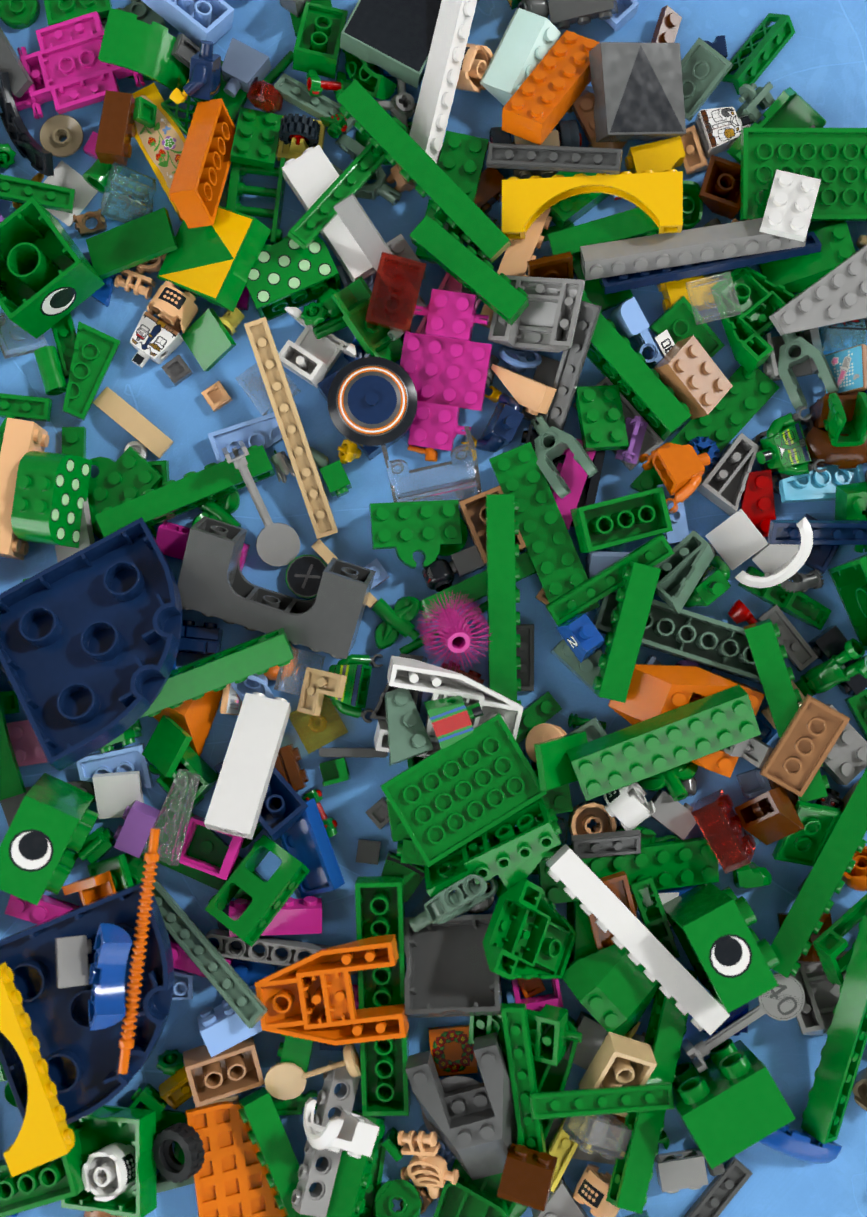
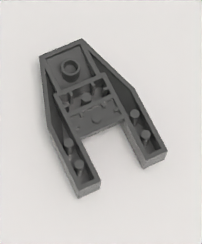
M497 1032L474 1039L473 1051L483 1083L444 1093L430 1050L408 1056L405 1069L412 1091L429 1123L472 1180L503 1173L511 1144L517 1145L518 1129L510 1072Z

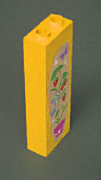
M152 83L132 94L134 99L140 96L157 106L154 128L149 129L134 121L135 139L180 221H183L175 203L169 197V189L171 188L174 173L176 172L186 139L179 126L162 108L161 103L164 102V99L155 83Z

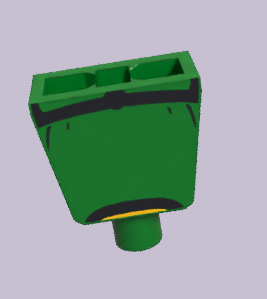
M389 851L381 876H404V902L407 903L425 877L424 867L400 863V856H396L397 854Z

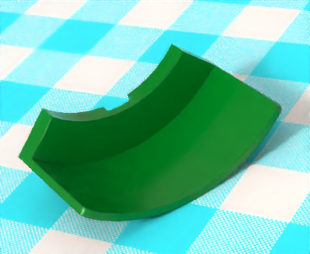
M110 8L98 59L101 62L124 67L145 75L172 91L178 88L182 92L184 90L183 86L189 80L190 69L171 55L176 37L168 33L169 28L155 21L148 24L137 20L138 15Z
M789 87L763 113L765 119L763 121L760 120L758 123L755 122L749 128H809L815 125V128H823L826 125V120ZM741 135L727 151L740 165Z

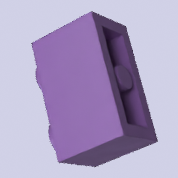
M137 800L132 807L127 806L122 816V819H125L124 825H119L114 835V838L117 839L114 848L140 858L150 837V830L154 828L161 810Z

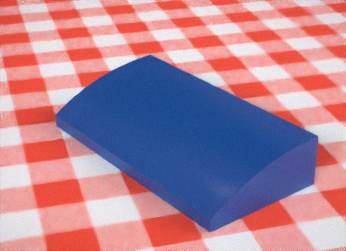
M314 798L304 801L308 805L307 809L296 823L280 837L284 850L310 870L298 886L301 897L334 891L345 884Z

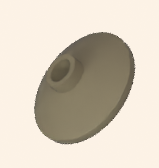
M56 115L49 118L42 125L40 142L45 150L52 153V156L68 157L76 153L81 147L83 130L74 118L67 115ZM62 138H67L65 141L61 142Z

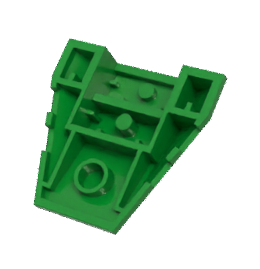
M810 221L807 233L814 232L822 244L821 251L758 264L761 274L766 276V280L777 286L778 284L785 286V290L792 294L803 292L855 253L847 222Z
M522 879L498 898L482 942L489 970L509 980L515 978H563L577 932L566 918L557 912L555 904L544 895V890L526 879Z
M614 944L607 948L597 949V952L586 957L583 955L575 959L566 967L563 980L579 1002L607 1032L624 1036L637 1025L661 984L657 980L652 982L643 973L646 968L641 963L637 966L627 956L630 952L625 946L620 949Z

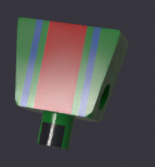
M460 695L424 702L441 749L473 733L474 729L471 719L483 715L479 702L465 706Z

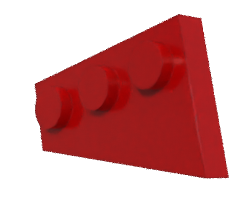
M771 469L750 472L745 484V490L741 496L740 509L744 511L763 537H768L771 520H776Z

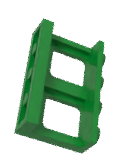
M263 834L254 843L248 855L239 862L233 874L224 881L218 893L209 900L205 910L252 947L310 870ZM271 851L282 860V863L267 882H263L253 874V871L268 852ZM241 888L252 897V902L238 920H233L223 910Z

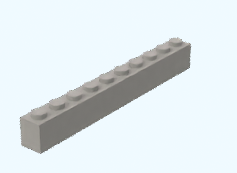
M763 218L682 230L681 233H662L580 246V260L586 281L804 247L806 245V238L804 242L759 232Z

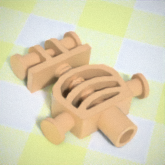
M167 254L135 266V272L128 269L120 272L122 275L118 274L116 276L114 287H123L126 292H130L133 289L134 295L138 296L141 294L145 299H149L152 294V287H155L156 283L152 278L144 276V272H159Z
M404 1130L399 1131L397 1141L400 1146H403L401 1154L413 1155L408 1167H402L400 1171L401 1180L409 1181L411 1179L415 1186L426 1187L432 1199L441 1196L442 1188L446 1181H451L453 1185L457 1184L459 1171L457 1169L449 1171L446 1160L437 1154L441 1145L440 1142H437L435 1131H431L430 1134H426L425 1131H419L418 1135L415 1130H411L409 1133H405Z

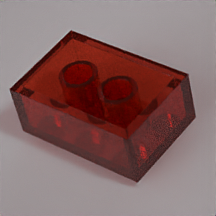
M382 252L365 322L409 334L426 264Z
M721 789L699 799L691 813L724 872L727 874L751 863L756 849V842L753 836L747 834L732 808V799L728 794H724Z

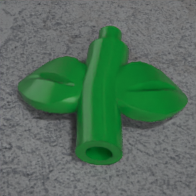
M233 492L198 507L203 512L194 518L191 527L204 516L241 527V524L231 515L239 507V492Z
M411 596L402 597L396 601L393 609L382 598L374 605L372 611L382 619V622L377 625L374 631L375 643L379 649H385L394 644L398 639L399 633L405 638L409 636L414 641L419 637L420 633L414 629L415 625L410 622L419 612L420 604L417 598Z
M688 762L637 783L648 791H658L666 787L673 800L680 801L688 796V792L680 780L692 779L698 770V765Z

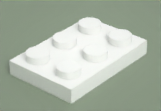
M776 170L759 232L804 242L821 179Z

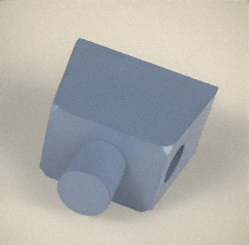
M232 38L221 67L223 79L227 82L224 92L231 97H235L239 89L248 94L252 93L271 70L269 56Z

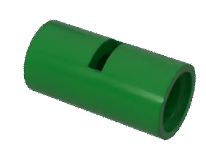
M44 346L36 349L34 355L46 394L54 396L65 393L67 383L56 347Z

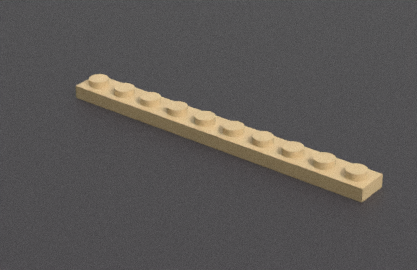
M263 317L245 323L244 326L317 539L338 533L339 531L267 318Z

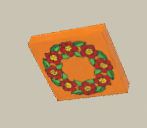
M469 1024L429 1028L430 1051L439 1076L478 1073L477 1061L473 1051L474 1045L468 1043Z

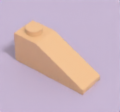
M492 364L491 369L518 404L526 407V412L538 416V413L547 414L557 389L505 367Z

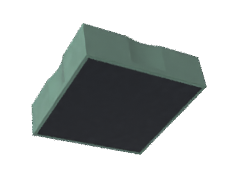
M359 0L341 32L340 48L368 63L383 68L390 75L417 89L424 76L442 0Z

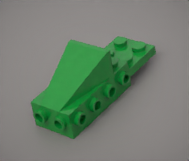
M541 798L430 867L424 866L426 891L430 898L471 874L480 875L486 881L498 875L507 890L522 879H527L547 852L561 844L559 834L562 831L557 823L558 818L553 808L548 809ZM474 879L476 884L480 883L478 879Z

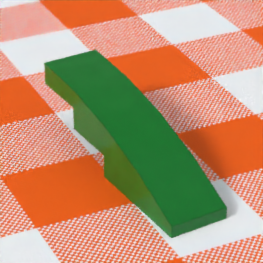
M749 566L746 570V573L753 576H765L764 573L752 566ZM742 583L738 584V586L772 606L777 605L781 611L818 630H822L831 613L830 609L801 591H795V593L793 591L789 592L790 590L785 591L786 589H782L783 587L780 584L767 588H755Z
M652 876L630 884L644 926L675 958L680 957Z

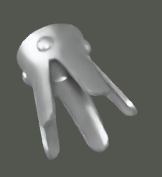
M274 450L275 455L270 458V461L275 467L278 481L280 482L281 478L282 482L286 483L285 475H288L289 472L293 477H296L292 464L288 460L285 451L277 453Z

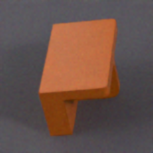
M110 871L81 879L62 887L64 896L78 892L82 906L116 892Z

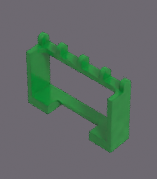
M867 894L813 942L826 977L832 984L836 983L841 986L844 982L842 972L846 970V965L851 959L853 950L850 949L838 961H836V957L849 946L843 936L860 922L863 915H867Z

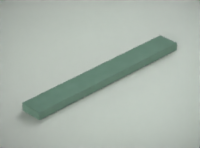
M156 879V882L153 883L155 889L152 892L154 893L167 931L247 1027L253 1028L268 1009Z

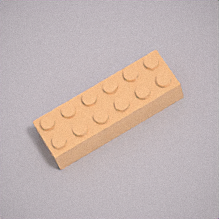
M8 417L0 452V557L24 560V555L28 553L29 544L27 541L20 540L14 534L11 525L18 466L26 453L30 451L44 452L45 447H48L49 435L45 429L33 421Z

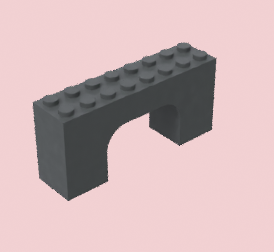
M206 516L190 528L177 584L183 609H193L201 612L204 616L223 619L224 622L229 624L236 623L250 631L257 630L267 634L283 628L290 644H301L315 652L322 651L337 659H347L356 641L376 571L332 558L323 571L316 598L300 600L256 586L243 576L240 570V557L247 533L246 529Z

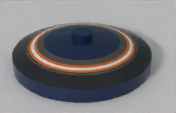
M364 357L350 362L334 377L328 392V410L334 426L346 439L364 447H382L400 439L411 427L417 412V392L408 373L395 362L381 357Z

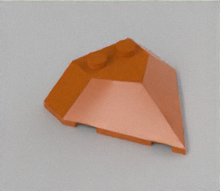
M223 689L217 692L212 690L204 693L205 695L197 700H186L182 705L173 709L168 707L153 717L159 722L163 715L169 716L193 737L189 746L201 757L206 738H208L220 705L219 702Z

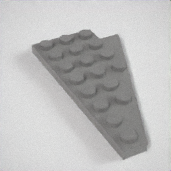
M867 244L769 316L780 336L867 318Z

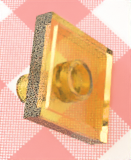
M325 695L320 716L298 712L297 710L291 712L289 716L309 754L348 733L339 713L332 705L331 699Z

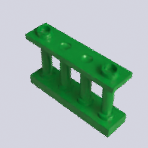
M281 158L280 168L274 167V170L232 162L226 208L249 216L273 218L272 230L267 239H270L271 245L280 242L283 235L280 223L286 184L282 167H284L286 159ZM256 174L278 177L277 189L245 185L243 183V175ZM244 194L276 198L274 209L242 206L240 199Z

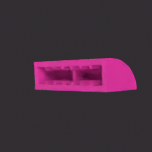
M167 521L162 523L158 527L156 541L163 554L183 560L190 528ZM248 544L243 545L240 557L241 572L250 546Z

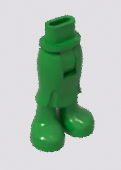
M854 638L848 640L845 643V649L841 653L833 655L826 662L811 668L801 675L800 680L795 682L796 686L806 697L807 694L814 696L824 693L844 681H849L855 675L861 674L867 678V655L864 656V647ZM859 659L848 667L844 664L850 660Z

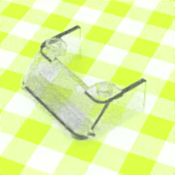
M469 426L464 427L467 444L459 445L451 451V461L409 470L408 464L404 460L396 459L389 461L386 444L381 445L393 502L458 500L459 503L462 500L480 494L482 490L477 453Z

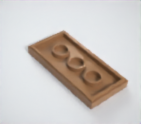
M807 694L759 773L802 797L850 718Z

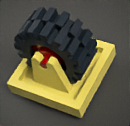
M296 113L295 116L292 114L284 115L281 119L277 160L280 161L281 158H285L287 162L292 158L297 159L306 149L314 148L318 145L323 150L326 126L320 120H313L312 117L306 118L307 115L299 116Z

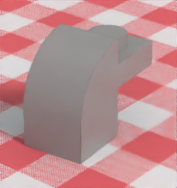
M756 736L722 749V751L730 756L742 757L762 769L774 748L762 742V738Z

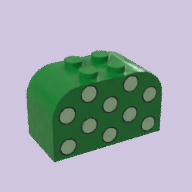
M288 236L283 237L276 244L265 245L259 258L253 265L246 283L260 318L266 317L267 321L287 313L285 307L298 308L317 300L328 288L342 289L338 270L326 244L318 236L305 250Z
M30 451L22 457L18 466L11 515L13 532L20 540L79 548L83 502L87 501L92 460L72 454Z

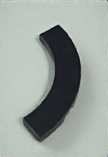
M0 70V107L2 110L0 117L10 139L22 157L27 158L35 170L46 176H54L52 153L42 148L26 129L13 99L8 72Z

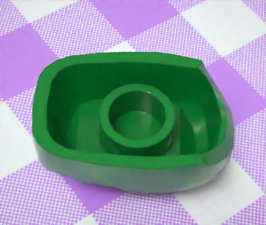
M683 180L684 227L682 230L692 229L702 218L703 201L698 197L701 187L693 181Z

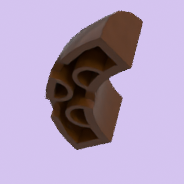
M813 427L805 437L811 461L808 463L813 464L817 459H824L825 461L818 462L817 465L824 467V464L838 465V469L856 468L858 464L867 463V438L865 443L859 446L835 447L830 443L828 432Z

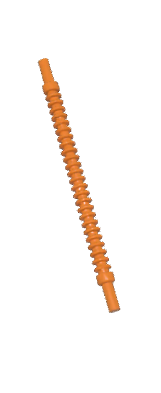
M151 828L148 852L144 854L146 864L143 865L145 871L142 872L144 878L141 879L144 883L140 886L143 891L139 893L142 898L138 900L141 905L137 907L140 912L136 914L139 919L135 921L138 926L134 928L137 933L133 935L136 940L133 941L135 947L132 948L134 954L131 955L133 961L130 962L132 968L129 969L131 975L128 976L130 982L127 983L129 989L126 990L128 996L125 997L127 1001L125 1008L127 1009L125 1010L126 1016L122 1019L125 1022L121 1025L124 1031L120 1033L122 1038L119 1039L118 1045L121 1048L118 1066L119 1074L128 1073L130 1051L134 1047L135 1042L132 1037L135 1036L133 1030L136 1029L134 1023L137 1022L135 1016L138 1015L136 1009L139 1007V1004H137V1001L140 1000L138 994L141 993L139 987L142 986L140 980L143 979L141 973L144 972L141 967L145 965L142 960L146 958L143 953L147 951L144 946L148 944L145 939L149 937L146 932L150 930L147 925L151 923L148 918L152 916L149 911L153 909L150 904L153 903L151 897L154 896L152 890L155 889L153 883L156 882V879H154V876L157 875L155 869L158 868L156 862L159 861L160 854L157 853L160 836L159 828Z

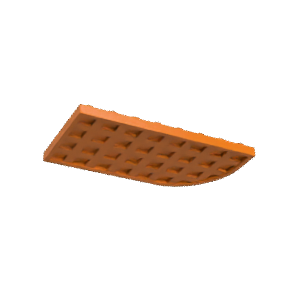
M225 1101L185 1110L188 1126H192L198 1132L205 1149V1160L202 1168L193 1175L198 1217H285L284 1209L279 1210L274 1196L277 1195L275 1187L270 1188L266 1180L267 1168L260 1165L256 1153L259 1152L257 1144L252 1145L247 1132L250 1130L247 1122L243 1123L239 1115L240 1103Z

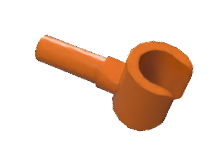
M408 445V450L425 454V461H437L438 453L433 448H419Z

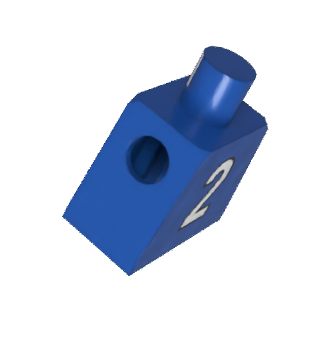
M585 613L577 614L556 627L580 663L597 652L604 642V638Z

